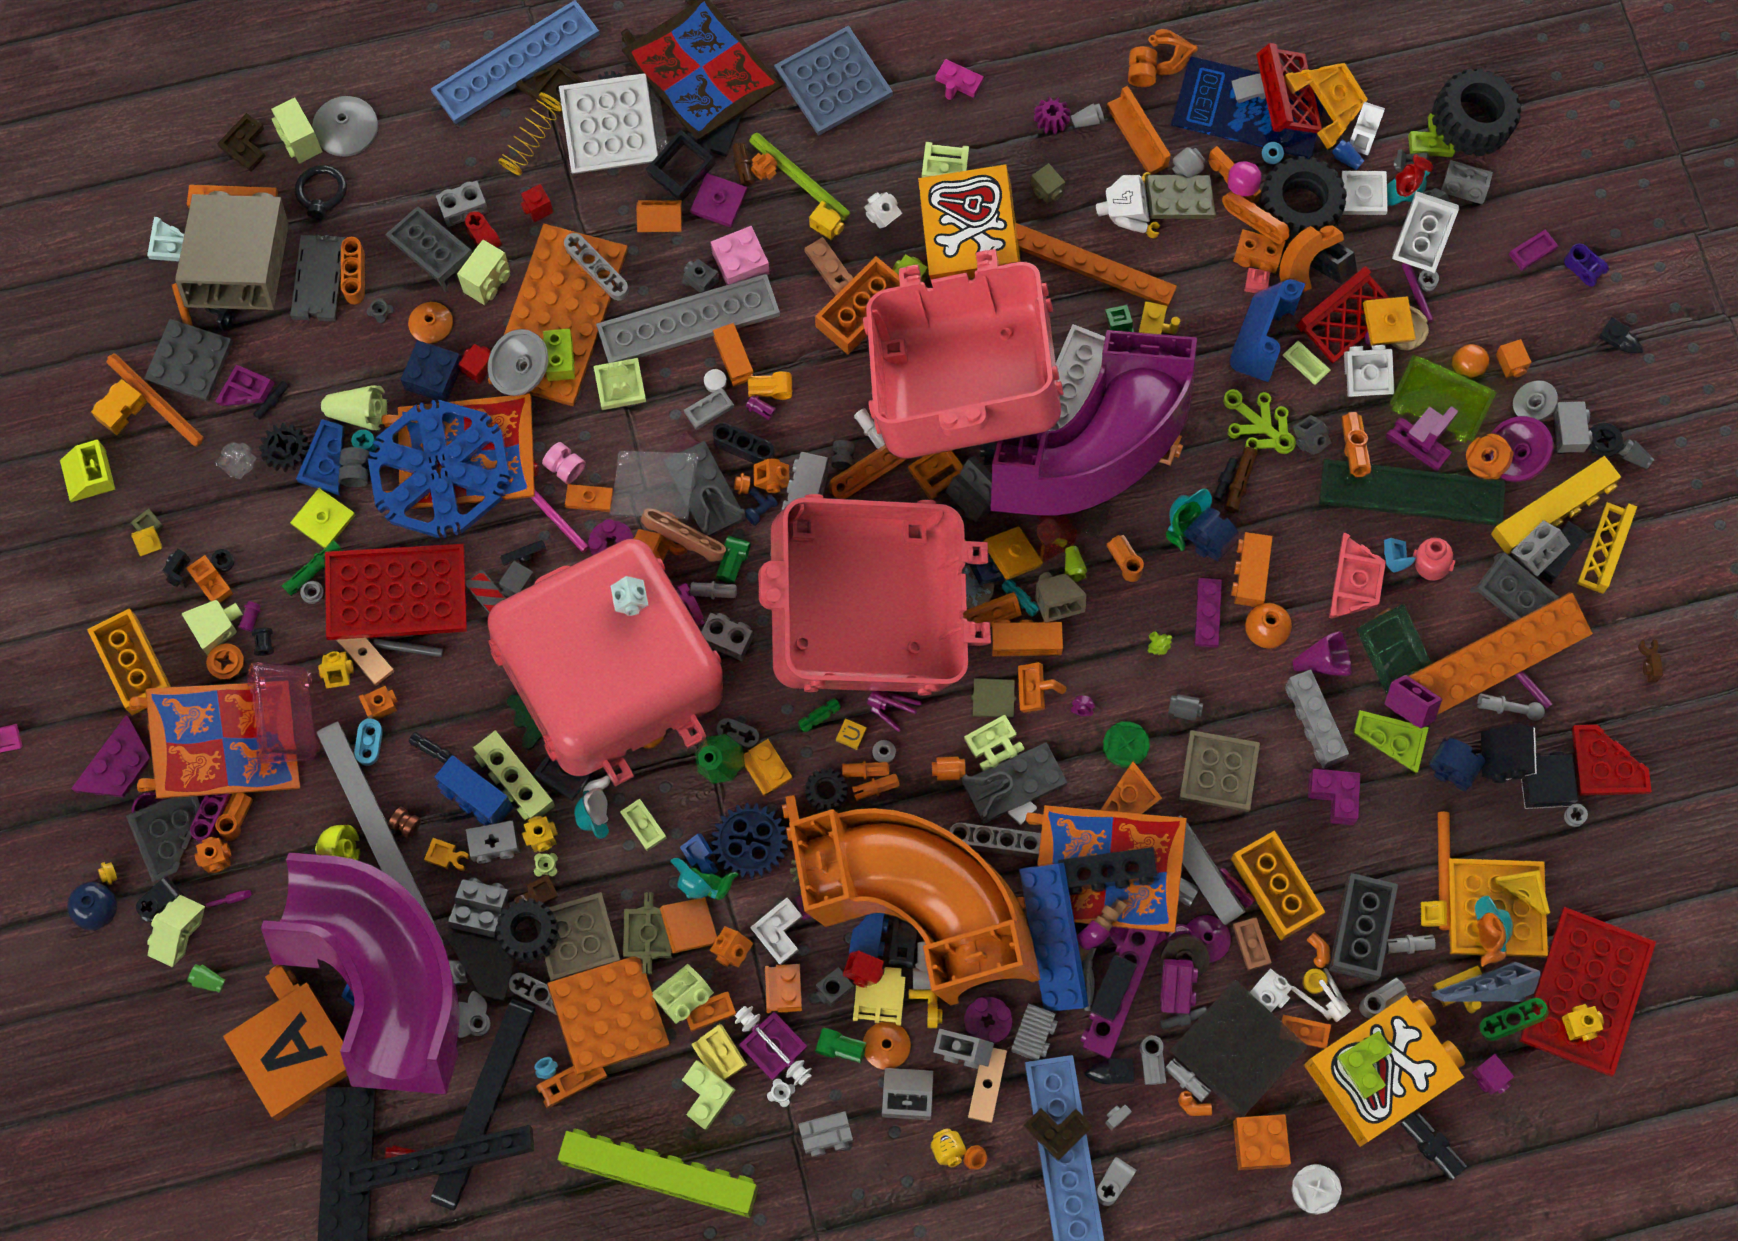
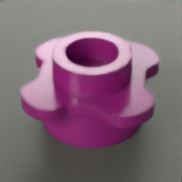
M1077 696L1072 701L1074 706L1071 707V712L1079 716H1091L1094 714L1092 709L1095 708V704L1090 697Z

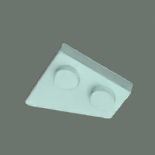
M154 217L147 256L149 259L179 261L184 234L174 226H169L162 222L160 218Z

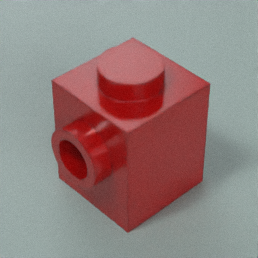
M541 184L521 193L523 202L520 205L524 213L531 216L533 222L553 213L551 201Z
M476 344L471 349L468 348L463 353L462 360L458 364L461 373L480 384L488 374V361L491 351L485 346L479 347Z
M859 950L849 954L842 976L854 980L853 983L859 987L867 988V986L877 984L881 980L884 972L882 969L884 961Z

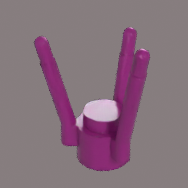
M872 691L867 701V704L872 706L871 712L879 715L898 732L901 731V728L885 715L881 709L886 710L890 704L916 714V709L892 699L918 706L922 704L921 701L888 691Z

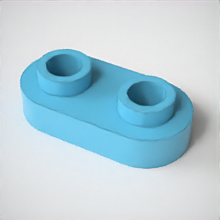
M372 718L363 720L359 724L354 755L357 761L364 766L374 764L380 754L383 729L380 723ZM375 729L373 735H367L368 730ZM370 751V752H371V756L368 757V758H365V757H364L365 752Z

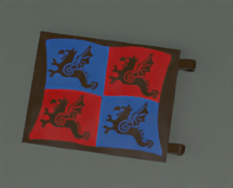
M685 0L690 5L689 7L635 40L628 29L621 32L623 36L622 41L627 46L622 49V52L640 74H646L648 84L687 131L700 141L780 89L782 85L710 0Z

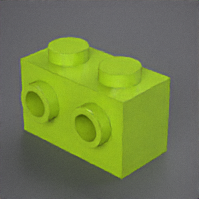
M571 330L543 331L544 339L542 340L548 352V365L545 372L548 381L575 379Z

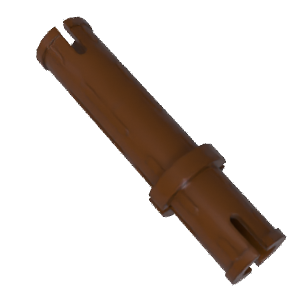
M1244 447L1243 454L1233 484L1229 486L1230 493L1224 509L1230 513H1238L1242 497L1247 493L1246 485L1258 454L1255 448Z

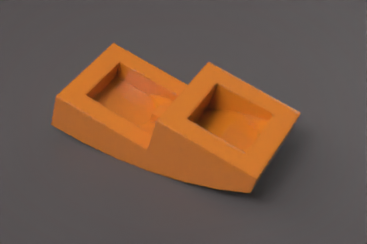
M206 555L186 568L210 601L218 600L221 603L234 594Z

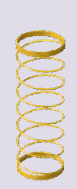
M542 92L539 94L543 101L558 109L556 111H562V105L556 99ZM546 98L550 99L551 101H553V102L556 103L557 105L553 104L552 102H550V101L547 100ZM536 99V101L546 106L544 103ZM546 106L554 114V112L551 110L553 108ZM531 109L533 112H535V113H537L538 115H540V116L549 124V122L545 119V118H547V117H545V116L539 114L538 112H536L535 110ZM544 134V137H539V136L533 135V136L538 137V138H545V134ZM536 140V142L538 143V146H533V145H530V146H532V147H539L540 145H539V142ZM508 145L510 148H512L513 150H515L517 153H519V154H520V153H521V154H524V153H522V152H520V151L514 149V148L511 147L510 145ZM499 158L498 162L503 167L516 175H522V170L516 164L518 162L508 158L515 164L513 165L509 161Z

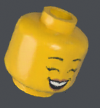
M943 1129L933 1136L930 1147L937 1162L940 1165H948L949 1167L959 1165L962 1162L961 1158L966 1152V1147L960 1134L956 1131H951V1129Z

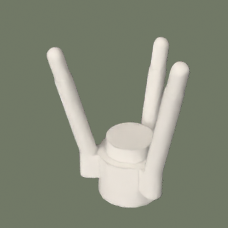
M1324 968L1323 972L1326 974L1328 982L1336 995L1335 997L1323 980L1319 981L1331 999L1326 1005L1328 1010L1324 1009L1295 986H1292L1291 990L1321 1012L1327 1020L1333 1018L1335 1022H1338L1351 1011L1327 968Z

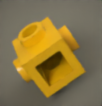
M334 651L323 655L322 664L318 665L320 678H324L326 689L349 685L350 674L354 673L353 662L348 660L346 652L339 653Z
M546 816L533 817L528 820L529 823L524 824L526 832L522 833L526 846L531 845L534 852L549 850L553 845L557 844L554 837L558 835L554 822L549 823ZM543 830L541 834H535L536 832Z
M1586 1004L1572 1008L1573 1012L1562 1017L1570 1041L1578 1038L1588 1041L1597 1038L1596 1033L1603 1030L1604 1020L1602 1014L1596 1010L1595 1006L1587 1008Z

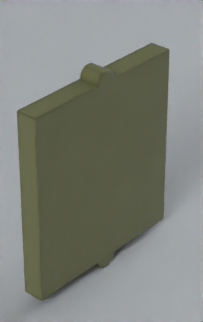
M974 678V693L971 696L973 700V717L999 718L1006 715L1007 718H1013L1014 702L1016 701L1014 696L1015 680Z

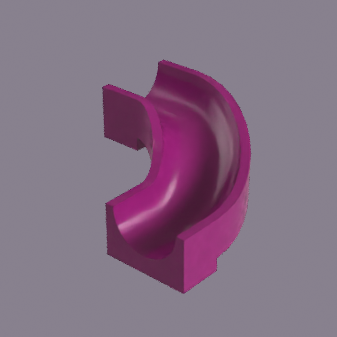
M1107 330L1102 352V365L1098 377L1087 399L1073 419L1055 431L1048 430L1042 433L997 442L992 463L991 511L1031 515L1074 513L1113 498L1141 479L1167 453L1176 441L1188 418L1194 384L1197 338Z
M288 853L286 862L289 882L284 913L280 922L263 921L261 931L273 964L320 968L323 960L333 966L350 987L354 995L355 1005L340 1053L351 1086L446 1095L458 1057L456 1043L459 1033L460 1010L446 950L428 914L400 883L369 864L338 856Z

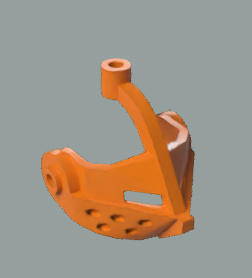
M1167 29L1157 30L1155 35H1151L1148 39L1154 47L1159 44L1176 46L1170 61L1157 64L1156 74L1171 75L1181 71L1188 63L1191 55L1198 51L1197 45L1191 44Z

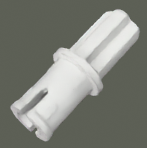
M865 408L859 410L854 415V418L863 428L864 435L869 436L876 448L879 449L885 445L882 434L877 433L875 422Z

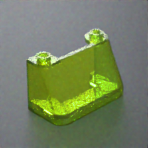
M1413 354L1390 401V405L1393 406L1392 410L1404 415L1405 412H1408L1418 417H1421L1429 406L1441 415H1444L1452 406L1458 410V413L1447 430L1456 434L1455 439L1467 443L1468 440L1473 442L1497 392Z

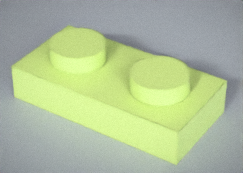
M640 799L620 811L646 851L666 839V835Z

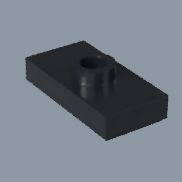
M540 540L501 555L500 558L503 566L518 560L522 564L532 560V555L546 550L544 541Z

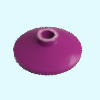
M1203 915L1194 918L1188 923L1187 927L1190 928L1192 935L1201 939L1207 948L1209 963L1218 961L1225 956L1231 944L1229 929L1220 919L1214 916ZM1204 934H1210L1212 936V940L1206 941L1204 939Z

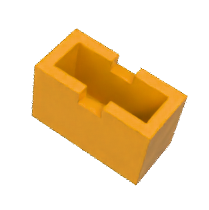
M121 379L118 383L111 386L109 393L102 400L96 402L91 413L97 421L115 435H118L129 423L126 419L131 413L136 415L147 402L141 393Z

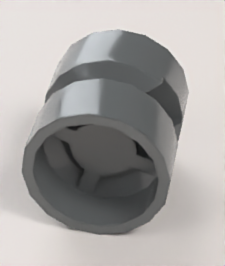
M356 447L344 448L340 451L339 463L343 467L339 469L338 482L341 485L364 487L368 484L369 471L366 468L369 467V451Z

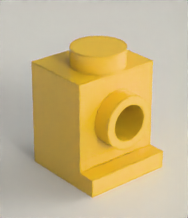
M823 201L820 202L809 217L810 227L830 240L835 235H839L845 226L841 222L840 215L833 209L828 210L826 203Z

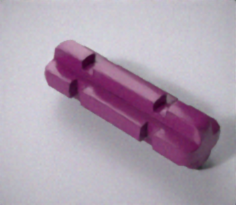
M1221 868L1219 872L1224 877L1226 886L1231 888L1245 908L1250 907L1255 901L1254 897L1250 893L1247 894L1245 892L1246 889L1234 877H1230V873L1225 868Z

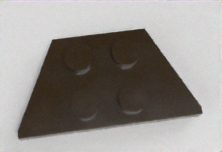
M556 63L547 70L535 73L533 78L524 82L522 80L518 81L516 86L533 99H537L546 106L556 109L543 101L539 94L541 92L561 103L559 86L587 81L560 63ZM546 98L547 100H549V101L552 102L553 104L557 105L556 103H554V102L551 101L550 99ZM551 109L554 113L563 118L562 111H556Z

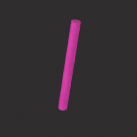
M535 490V497L530 498L575 546L584 553L589 546Z

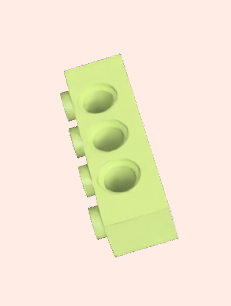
M496 730L473 747L476 752L474 756L476 761L482 768L485 765L491 771L488 774L496 785L501 783L505 788L502 792L508 796L510 802L515 801L518 804L519 808L516 810L524 820L543 816L555 807L553 800ZM496 757H504V761L500 765L492 764ZM517 774L518 779L515 782H507L509 775ZM524 792H532V797L529 800L524 801L521 799V795Z

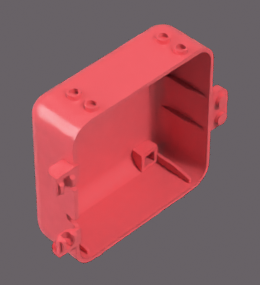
M996 249L985 250L976 253L977 271H975V278L973 280L968 279L967 273L933 279L931 280L933 288H927L925 283L921 282L919 265H912L899 269V287L882 290L871 297L866 307L867 317H863L864 329L869 339L873 400H869L871 417L874 419L877 433L882 434L887 449L893 455L905 459L1042 433L1056 425L1061 415L1060 396L1064 395L1061 381L1058 382L1059 372L1055 363L1049 312H1053L1051 298L1046 299V296H1049L1047 283H1042L1040 272L1036 266L1027 262H1016L999 266Z
M820 494L805 495V498L795 499L773 520L771 525V561L764 563L758 573L759 601L764 608L772 610L773 671L776 678L787 687L804 689L805 692H817L818 689L918 692V695L921 696L931 695L932 692L941 691L957 682L964 676L968 668V646H984L991 643L990 622L975 623L963 618V612L967 611L966 574H962V569L965 567V563H988V542L965 541L964 523L960 514L950 506L936 504L934 500L906 503L826 499ZM973 550H979V556H973ZM976 632H981V638H975Z
M637 539L623 540L573 566H562L541 576L535 581L534 585L497 603L491 609L488 616V629L491 639L488 643L491 648V655L497 666L502 665L541 732L545 742L544 746L552 761L557 760L565 772L574 776L588 775L604 767L614 786L634 777L626 760L623 758L626 755V751L630 748L632 751H635L666 735L668 728L677 730L678 734L682 736L687 749L704 741L706 734L697 718L715 709L723 697V671L719 654L716 650L712 651L664 571L665 566L662 560L655 557L647 544ZM625 576L644 580L649 606L640 610V613L634 616H627L625 613L616 612L613 603L611 585ZM695 729L697 734L691 736L689 732ZM620 767L622 773L616 775L614 770Z

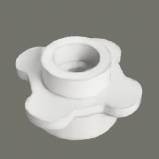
M775 1079L771 1091L767 1094V1098L771 1102L776 1101L780 1103L782 1107H787L790 1103L789 1098L791 1094L795 1093V1087L792 1084L787 1085L781 1079Z

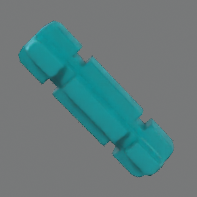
M1012 579L1006 580L1002 584L1001 588L1007 594L1012 592L1016 594L1019 606L1022 609L1025 608L1030 616L1033 617L1039 612L1038 604L1035 601L1032 602V598L1019 586L1016 587V583Z

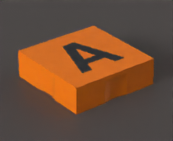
M307 982L223 1036L270 1116L277 1121L307 1103L319 1091L333 1086L348 1076L340 1053L344 1038L335 1029L330 1015L314 989Z

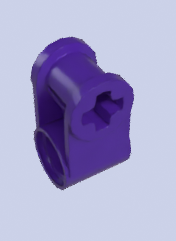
M1579 243L1572 246L1564 259L1567 268L1573 271L1588 286L1593 287L1597 283V279L1609 271L1607 263L1584 244ZM1574 254L1578 255L1581 258V260L1576 259L1574 257Z

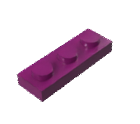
M1198 578L1194 646L1218 648L1221 579Z

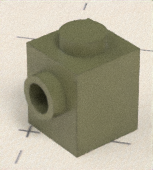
M1048 163L1032 175L1031 186L1035 195L1048 204L1052 200H1058L1064 194L1065 181Z

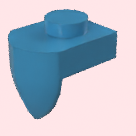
M1394 538L1384 540L1386 565L1392 572L1404 570L1415 562V557L1407 558L1405 541Z

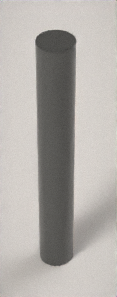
M378 638L374 639L373 644L375 648L442 657L444 649L439 647Z

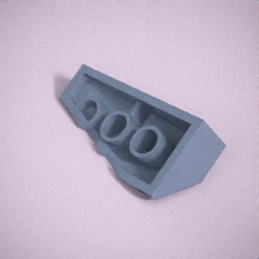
M1514 962L1431 992L1433 998L1443 1002H1520L1525 1000L1526 996L1534 994L1541 975L1539 970Z

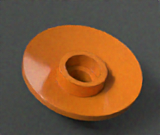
M426 302L417 306L412 311L408 321L409 330L418 341L427 344L438 343L450 334L453 327V318L448 308L437 302ZM433 317L431 322H426L427 318Z
M879 1022L873 1025L866 1032L863 1042H866L864 1055L868 1062L878 1069L897 1068L909 1056L911 1049L909 1035L903 1027L896 1025L894 1022ZM889 1040L891 1047L884 1048L882 1042Z

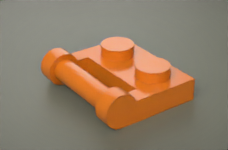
M952 450L925 455L909 465L908 470L922 487L926 496L933 500L939 492L949 486L954 476L960 474L964 466ZM952 466L956 470L934 486L929 484V481Z

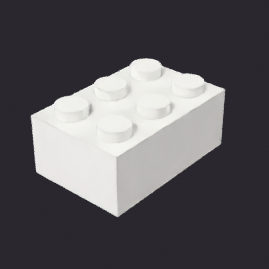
M1416 191L1392 259L1435 273L1459 211V205Z

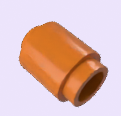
M959 756L936 757V762H932V776H937V781L960 780L965 775V759H959Z

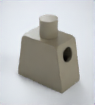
M1049 572L1040 575L1039 581L1036 583V601L1045 623L1085 612L1086 593L1068 575L1062 574L1053 577Z

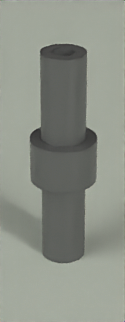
M1204 1006L1190 1011L1189 1014L1177 1013V1016L1159 1021L1162 1030L1178 1025H1181V1027L1189 1025L1193 1020L1208 1016V1011Z

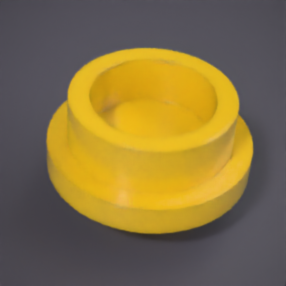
M103 862L101 863L102 868L98 869V873L102 883L107 882L109 886L112 885L113 881L117 880V876L112 863L105 864Z

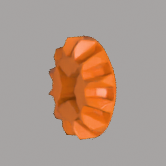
M220 644L214 647L208 654L207 668L212 676L220 680H230L235 675H239L241 668L244 667V656L235 645ZM229 656V660L233 664H227L223 669V665L219 661L225 660Z

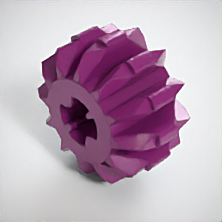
M1049 96L1047 102L1041 99L1039 106L1035 107L1034 121L1038 123V129L1045 128L1044 132L1046 134L1049 130H1052L1054 134L1057 133V129L1064 131L1065 125L1070 123L1069 116L1071 111L1067 108L1066 101L1060 103L1059 97L1053 101Z

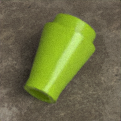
M1067 547L1065 549V574L1074 582L1081 581L1086 577L1087 568L1078 547Z

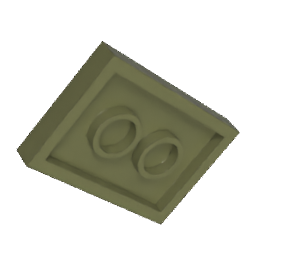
M1184 175L1146 176L1145 184L1151 219H1213L1216 216L1210 175H1195L1192 177Z

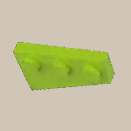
M1359 710L1353 734L1417 774L1429 727L1421 729L1409 722Z

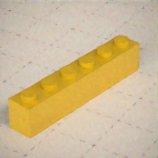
M1603 456L1497 525L1491 535L1503 551L1509 555L1543 520L1558 528L1563 524V519L1567 516L1573 518L1582 511L1581 507L1584 505L1591 506L1600 499L1599 495L1604 492L1607 495L1613 492L1618 487L1617 482L1621 476L1608 459Z

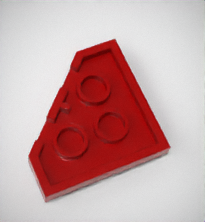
M1574 725L1572 727L1579 796L1650 794L1652 792L1649 768L1634 759L1630 752L1616 740L1613 741L1607 736L1600 726Z

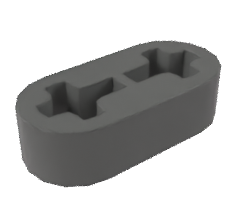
M729 718L722 719L717 724L718 735L724 734L723 729H721L722 727L726 728L728 725H731V730L736 732V734L728 732L727 735L742 745L744 749L750 750L759 744V733L751 726ZM749 733H752L755 740H750L749 743H745V738L740 736V734L748 736Z

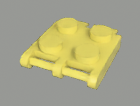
M885 967L884 975L877 984L867 986V988L856 985L853 1021L865 1019L875 1020L874 1023L885 1021L901 1025L905 977H901L902 968ZM880 1015L897 1016V1018H894V1017H884V1016H880Z

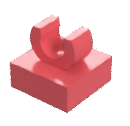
M1248 268L1244 291L1257 293L1268 288L1271 272Z

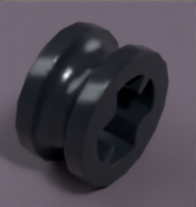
M219 549L211 557L212 564L218 571H229L234 565V558L228 550ZM223 556H226L227 563L224 564L222 562V565H220L218 559L220 557L223 559Z

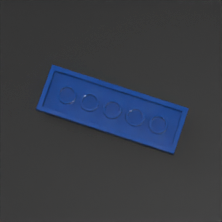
M1064 863L1019 869L1029 928L1041 979L1039 980L1043 1008L1047 1011H1059L1089 1007Z

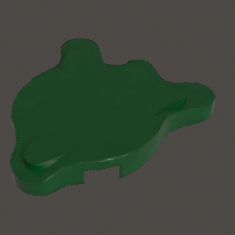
M511 695L507 699V704L516 712L514 725L517 728H527L522 739V745L525 749L531 750L543 736L521 697Z

